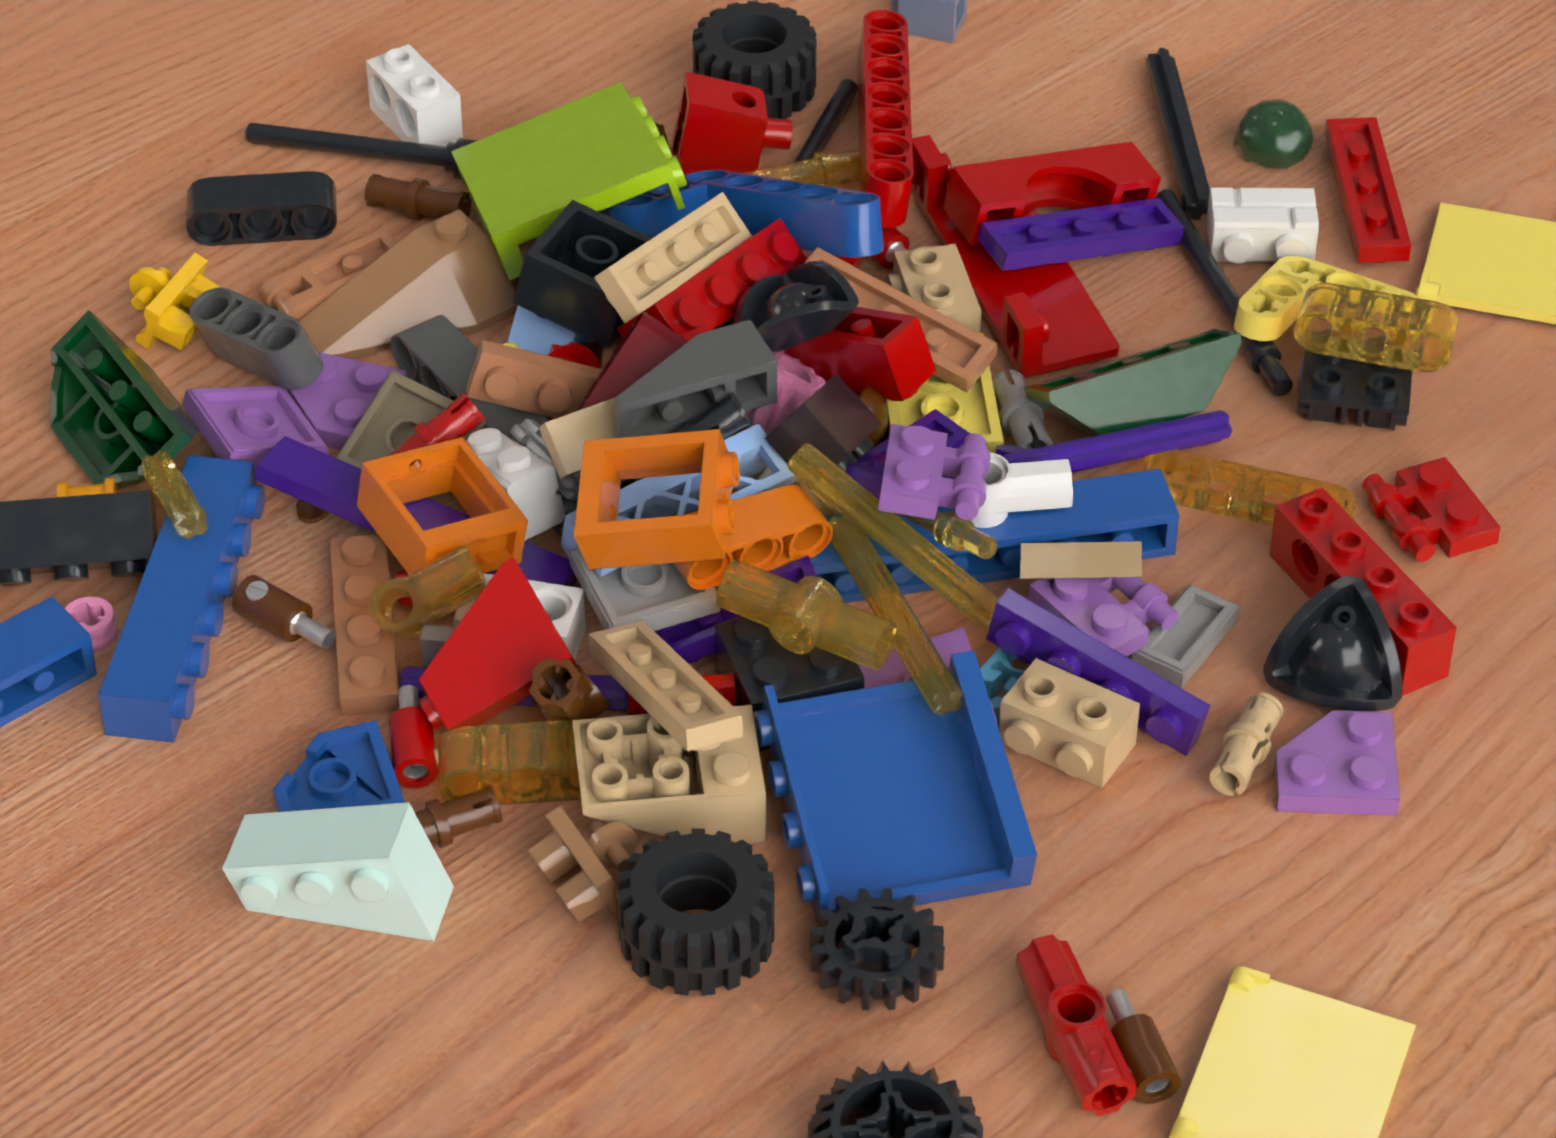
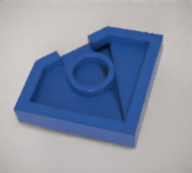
M377 720L318 733L306 748V759L293 775L286 773L273 788L277 812L405 803Z

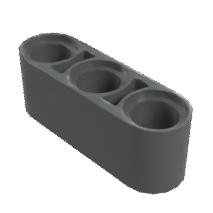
M223 287L212 288L203 292L191 304L190 317L213 354L218 358L290 390L301 389L310 385L321 374L323 369L322 358L301 323L295 318Z

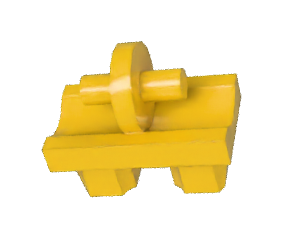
M194 253L173 278L171 272L165 267H160L158 270L151 267H142L136 270L129 279V288L134 296L131 299V304L137 310H144L143 315L146 320V326L137 335L135 342L148 350L158 339L181 351L187 346L196 333L197 327L190 315L183 310L186 307L190 309L194 300L203 292L220 287L204 276L208 263L207 259Z

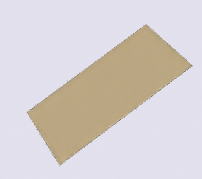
M1142 541L1021 543L1020 579L1142 577Z

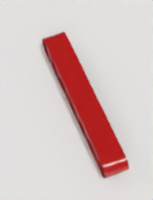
M874 10L864 16L858 54L860 192L872 193L880 197L882 228L898 227L906 221L913 180L908 23L906 18L896 12Z

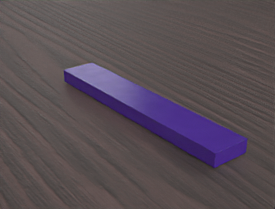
M284 436L256 465L255 480L377 533L357 507L361 475L360 468L287 436ZM429 498L403 504L423 531L470 519V516ZM528 541L524 542L522 560L518 565L528 580L570 587L577 582L578 579L570 566L569 559ZM497 570L487 572V574L494 575Z

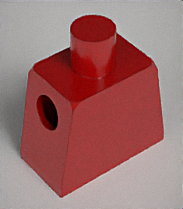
M685 72L671 144L672 155H679L684 175L703 170H726L754 175L758 171L762 148L790 149L793 132L792 121L789 119L768 118L764 92L757 87Z

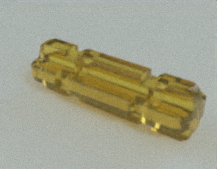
M159 451L154 456L147 455L142 461V466L145 469L143 476L154 489L153 492L168 517L175 521L173 525L179 535L185 539H191L196 534L203 535L209 526L206 522L207 514L201 504L195 501L197 499L182 473L176 468L177 465L172 457L164 451Z

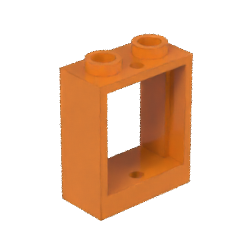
M720 429L584 441L574 538L589 570L725 559L727 535L734 534L736 530V513L733 501L730 499L731 487L738 486L740 482V466L736 452L728 451ZM701 473L698 514L617 521L621 480Z
M463 437L362 462L357 507L420 591L468 578L472 571L487 573L497 570L503 562L514 557L518 564L521 563L528 519ZM451 492L470 516V519L423 531L403 504Z

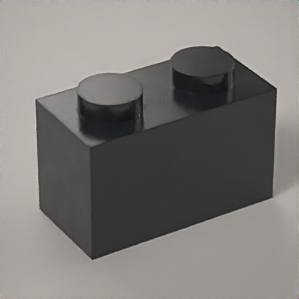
M836 373L764 439L811 489L825 475L834 483L846 473L847 464L856 463L874 446L868 436L881 422Z

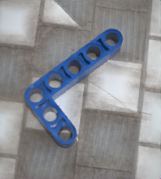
M703 170L686 174L684 176L687 185L679 188L686 207L681 210L677 209L664 185L609 207L610 218L654 238L723 192L752 236L781 218L801 250L814 252L819 247L832 255L850 258L872 256L884 250L880 197L878 195L726 170Z

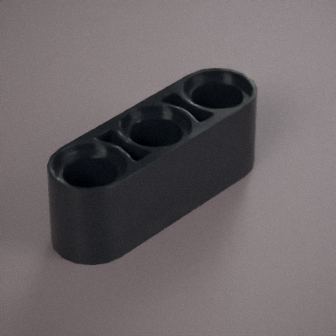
M302 171L207 177L198 179L187 190L186 230L190 238L202 245L219 246L315 240L331 234L337 224L336 186L334 181L322 172Z

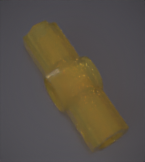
M733 560L725 569L721 583L716 591V606L769 627L773 638L790 652L804 654L810 652L816 646L869 669L879 671L889 658L890 650L896 639V623L844 603L838 590L831 583L820 577L805 576L798 583H794L745 562Z

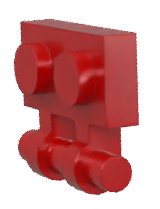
M1446 457L1396 471L1395 484L1386 483L1380 474L1377 473L1369 475L1362 483L1363 490L1369 496V507L1379 519H1386L1393 528L1392 537L1403 551H1410L1419 562L1427 561L1435 554V544H1438L1448 558L1498 543L1500 525Z

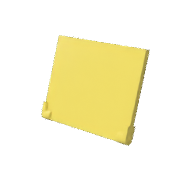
M1441 202L1420 285L1416 289L1417 296L1422 302L1442 304L1556 324V222Z
M1243 966L1236 967L1228 982L1226 994L1169 1138H1379L1416 1025L1270 979V974Z

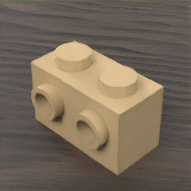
M956 244L920 247L894 252L893 274L886 275V283L980 333L981 308Z
M1036 658L1001 700L999 732L1003 744L1016 752L1028 755L1062 770L1071 777L1082 779L1099 788H1103L1136 745L1140 703Z

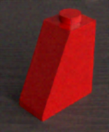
M514 557L501 564L419 678L427 695L418 701L436 731L446 726L447 730L456 739L531 695L529 689L533 683L532 669L547 657L555 661L569 659L574 666H577L576 661Z

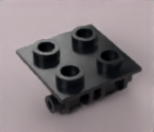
M1307 333L1297 414L1308 415L1307 421L1335 422L1336 408L1342 407L1341 425L1346 424L1347 410L1351 408L1358 409L1356 426L1362 427L1364 410H1369L1367 422L1369 427L1386 428L1394 431L1395 425L1406 426L1410 408L1414 345L1398 344L1391 340L1371 341L1345 338L1337 334L1318 335Z

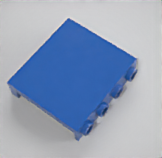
M974 650L951 654L949 670L946 675L778 703L774 685L764 686L763 708L760 711L754 712L756 735L760 747H770L773 761L768 762L770 788L774 798L783 797L787 810V813H782L781 816L784 840L788 850L797 848L801 865L796 866L795 869L799 896L802 902H812L817 924L818 912L821 909L835 912L836 897L841 895L853 903L858 901L859 889L863 888L869 892L871 899H880L881 893L885 888L892 890L893 901L899 903L905 897L912 895L916 897L915 906L1031 885L1037 852Z

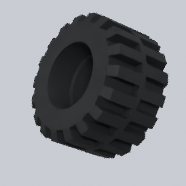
M748 1V3L743 4L737 2L728 4L727 8L724 9L717 8L710 12V17H703L698 22V28L694 29L692 35L693 73L761 89L764 92L768 118L785 119L791 117L792 112H800L806 107V102L813 99L816 88L817 40L814 27L810 26V21L805 16L797 15V11L790 7H779L777 3Z
M691 829V834L681 835L677 830L665 833V840L661 842L651 839L643 844V854L633 852L626 861L627 870L621 871L618 880L619 939L625 960L632 961V970L640 978L650 975V985L661 990L666 986L675 987V994L688 996L690 990H701L702 996L714 995L715 988L724 986L729 991L740 986L741 976L753 978L760 971V962L768 961L772 952V942H774V878L772 872H768V862L762 854L753 855L752 845L743 839L732 842L731 834L717 831L715 835L705 834V829ZM700 909L708 910L711 912L701 914L684 913L683 911Z

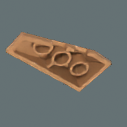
M457 210L412 231L301 318L299 322L317 352L355 359L377 354L380 345L391 343L393 335L437 315L445 316L463 335L479 332L515 315L518 305L513 303L515 291L489 236L462 211Z

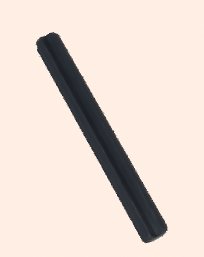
M1159 48L1157 53L1148 54L1146 67L1183 208L1189 212L1190 218L1198 220L1203 214H1207L1210 189L1175 58L1170 56L1168 49Z

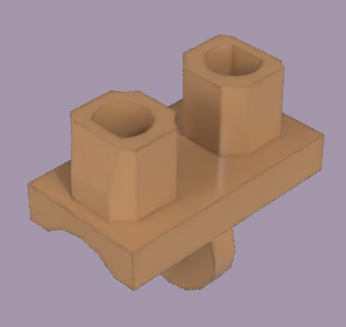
M559 805L545 815L555 830L543 837L528 851L550 883L578 864L580 865L582 871L555 889L578 922L608 905L615 917L618 918L619 890L606 869L615 867L619 872L627 870L626 861L636 849L638 842L636 833L626 822L616 821L607 824L605 821L597 819L589 827L592 835L586 842L562 806Z

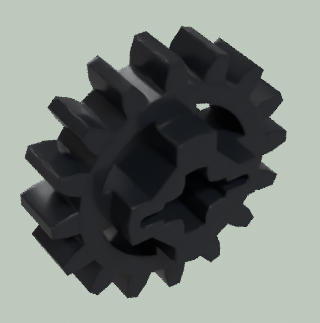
M865 888L859 889L858 901L853 903L840 895L835 900V912L821 909L818 912V926L811 927L809 951L811 972H820L819 986L822 990L838 986V1002L844 1004L853 996L860 997L862 1010L869 1011L874 1000H883L888 1010H895L896 997L901 995L915 1003L919 1001L920 986L933 989L936 986L937 971H942L944 968L943 926L933 925L934 911L928 908L916 912V897L912 895L905 897L900 903L893 901L892 890L888 888L883 890L880 899H871L869 892ZM842 940V948L837 950L836 947ZM917 948L918 951L911 960L912 950Z

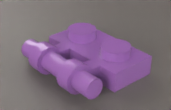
M891 424L878 510L935 520L937 508L940 506L955 509V513L960 519H974L978 514L979 508L983 506L986 500L987 484L983 477L989 471L990 452L986 448L985 438L977 433L969 434L965 437L963 445L957 449L946 447L948 433L931 431L923 426L908 427ZM942 475H944V476H950V477H956V478H955V479L943 478Z
M1139 577L1041 578L1030 584L1028 600L1126 657L1147 645L1150 629L1144 625L1146 622L1153 620L1163 630H1167L1176 623L1179 617V613L1167 603V594L1156 584H1146ZM1118 589L1130 601L1122 605L1110 592Z

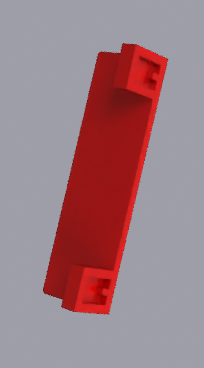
M930 135L912 138L913 180L911 192L942 245L956 244L981 311L1016 371L1020 372L1025 378L1118 356L1120 347L1118 341L1068 261L1065 263H1052L1025 267L1018 270L1002 271L982 244L971 246L943 209L952 174V165L948 155L940 153ZM1033 209L1023 214L1022 217L1039 214L1036 209Z

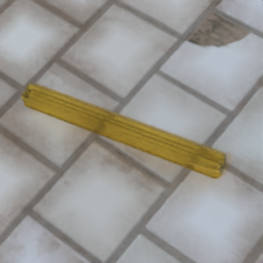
M805 443L798 449L787 465L794 475L988 634L996 602L999 600L995 595L898 515L879 511V500L813 445Z
M846 513L841 518L834 516L829 521L833 527L831 542L929 707L935 714L940 716L949 711H958L962 706L960 700L962 690L861 524L854 515Z

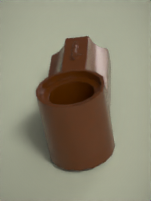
M547 657L532 669L533 683L529 689V692L534 697L532 702L564 742L574 735L572 720L596 718L611 706L579 664L574 666L569 659L555 661Z

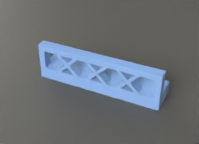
M759 424L724 440L728 451L736 452L740 466V482L738 486L731 487V493L732 489L739 491L731 494L730 499L732 501L791 485L794 482V472L764 439L767 434ZM765 463L773 473L762 480L748 478L762 471ZM701 473L648 477L620 489L617 521L667 517L677 511V516L684 515V512L697 511ZM576 511L565 516L560 543L569 558L570 551L579 549L574 538ZM620 567L595 570L601 577Z

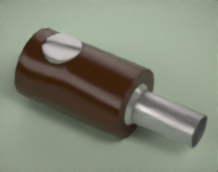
M257 575L248 576L237 587L233 596L232 607L235 613L287 642L292 643L303 637L323 649H328L333 644L336 636L335 632L312 619V607L308 603Z
M1117 989L1110 992L1106 997V1002L1116 1021L1111 1032L1136 1082L1135 1095L1138 1101L1145 1104H1153L1168 1099L1179 1089L1181 1079L1152 1017L1146 1014H1136L1125 990Z

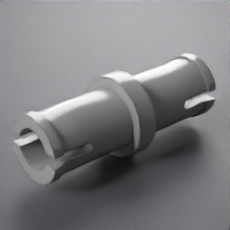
M1009 370V375L1014 385H1009L1004 371L995 376L992 382L995 397L1001 408L999 418L1004 430L1013 436L1016 445L1030 450V447L1035 449L1053 445L1051 437L1047 434L1042 423L1044 419L1042 408L1026 398L1024 390L1026 382L1023 375L1018 371Z

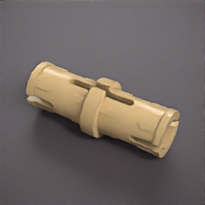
M1262 692L1259 693L1257 699L1256 695L1252 694L1246 702L1239 721L1227 729L1222 742L1223 752L1212 768L1209 777L1212 786L1220 793L1234 796L1236 790L1238 795H1241L1246 790L1255 767L1263 763L1271 749L1270 737L1283 716L1282 704L1274 696Z

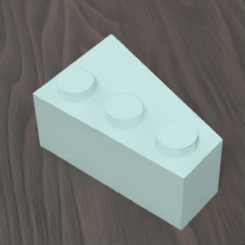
M409 802L245 814L222 868L247 911L433 942L435 941L454 888Z

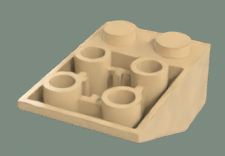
M752 705L733 706L742 714L743 737L722 742L720 746L709 751L692 750L687 752L650 714L572 720L583 815L607 822H626L631 828L664 837L665 833L677 830L681 835L691 834V829H705V834L715 835L717 831L731 834L732 842L742 839L747 843L766 842V791Z

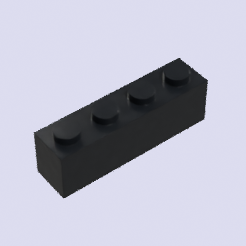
M150 490L0 502V586L32 583L31 574L53 572L54 581L89 579L88 570L111 568L113 577L143 575L157 540L154 496Z

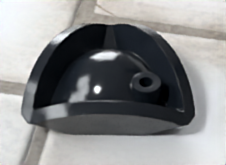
M811 261L794 266L784 275L768 276L751 285L738 302L734 324L751 320L772 352H780L831 332L857 307L859 299L849 282L835 268L823 262Z
M1344 576L1319 591L1301 607L1276 639L1263 669L1266 682L1274 689L1293 698L1330 708L1353 711L1389 710L1397 705L1403 693L1399 659L1388 623L1368 586L1363 580L1353 576Z

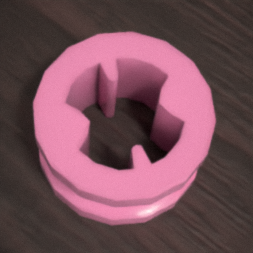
M88 596L78 598L64 608L90 633L93 653L104 650L115 641L117 629L114 621V611L112 605L107 600Z

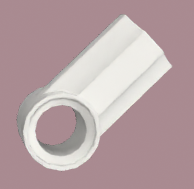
M990 452L989 471L983 477L987 484L986 500L983 506L979 508L978 514L974 519L963 521L977 528H990L1004 522L1008 512L1072 507L1073 487L1069 460L1009 464L1001 455Z

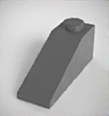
M746 320L696 335L615 398L616 438L668 434L683 423L723 401L733 392L745 412L777 403V359L752 321Z

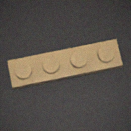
M722 192L594 278L604 291L609 303L616 309L624 323H626L751 238L752 235Z
M643 620L589 633L590 655L687 752L692 750L709 751L720 746L722 742L743 737L742 714Z

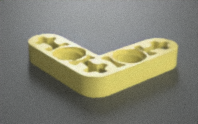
M1286 256L1279 259L1240 298L1234 328L1240 335L1257 341L1275 340L1309 306L1418 322L1422 301L1417 295L1392 285L1310 258Z

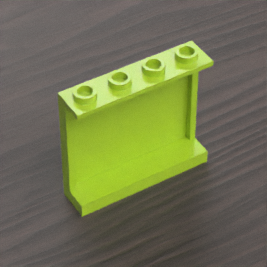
M622 82L613 84L451 151L467 192L470 194L472 203L509 281L520 277L524 259L518 245L541 236L572 200L599 212L664 185L677 209L686 208L679 188L686 186L687 182L675 156L672 157L664 136H660L652 116L647 114L640 96L637 95L631 98Z

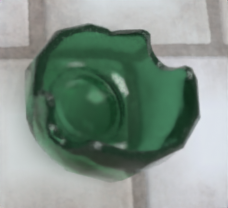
M1284 99L1262 100L1247 108L1237 126L1234 145H1240L1243 159L1246 162L1254 161L1270 169H1287L1301 162L1309 153L1313 145V131L1306 115L1294 103Z

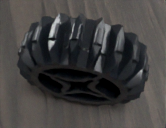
M882 1060L877 1068V1073L869 1074L857 1066L854 1075H852V1082L839 1078L835 1079L834 1085L831 1088V1094L820 1095L819 1102L816 1104V1112L811 1116V1121L808 1123V1138H890L889 1135H892L893 1138H983L984 1129L981 1124V1117L975 1116L976 1108L973 1105L972 1097L960 1096L956 1080L939 1084V1077L934 1067L923 1075L914 1073L909 1061L901 1071H890Z

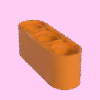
M795 484L786 485L733 500L736 513V530L734 534L727 535L725 559L677 562L673 564L692 589L705 590L774 570L808 555L809 558L815 557L830 543L833 536V527L801 486ZM698 510L684 515L698 514Z

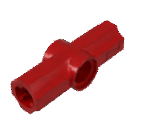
M1053 934L1035 938L1029 946L1017 953L1016 968L1046 1030V1051L1052 1059L1062 1064L1083 1110L1095 1112L1097 1116L1117 1112L1123 1104L1135 1097L1136 1082L1105 1020L1106 1004L1104 996L1098 989L1087 983L1068 941L1056 939Z

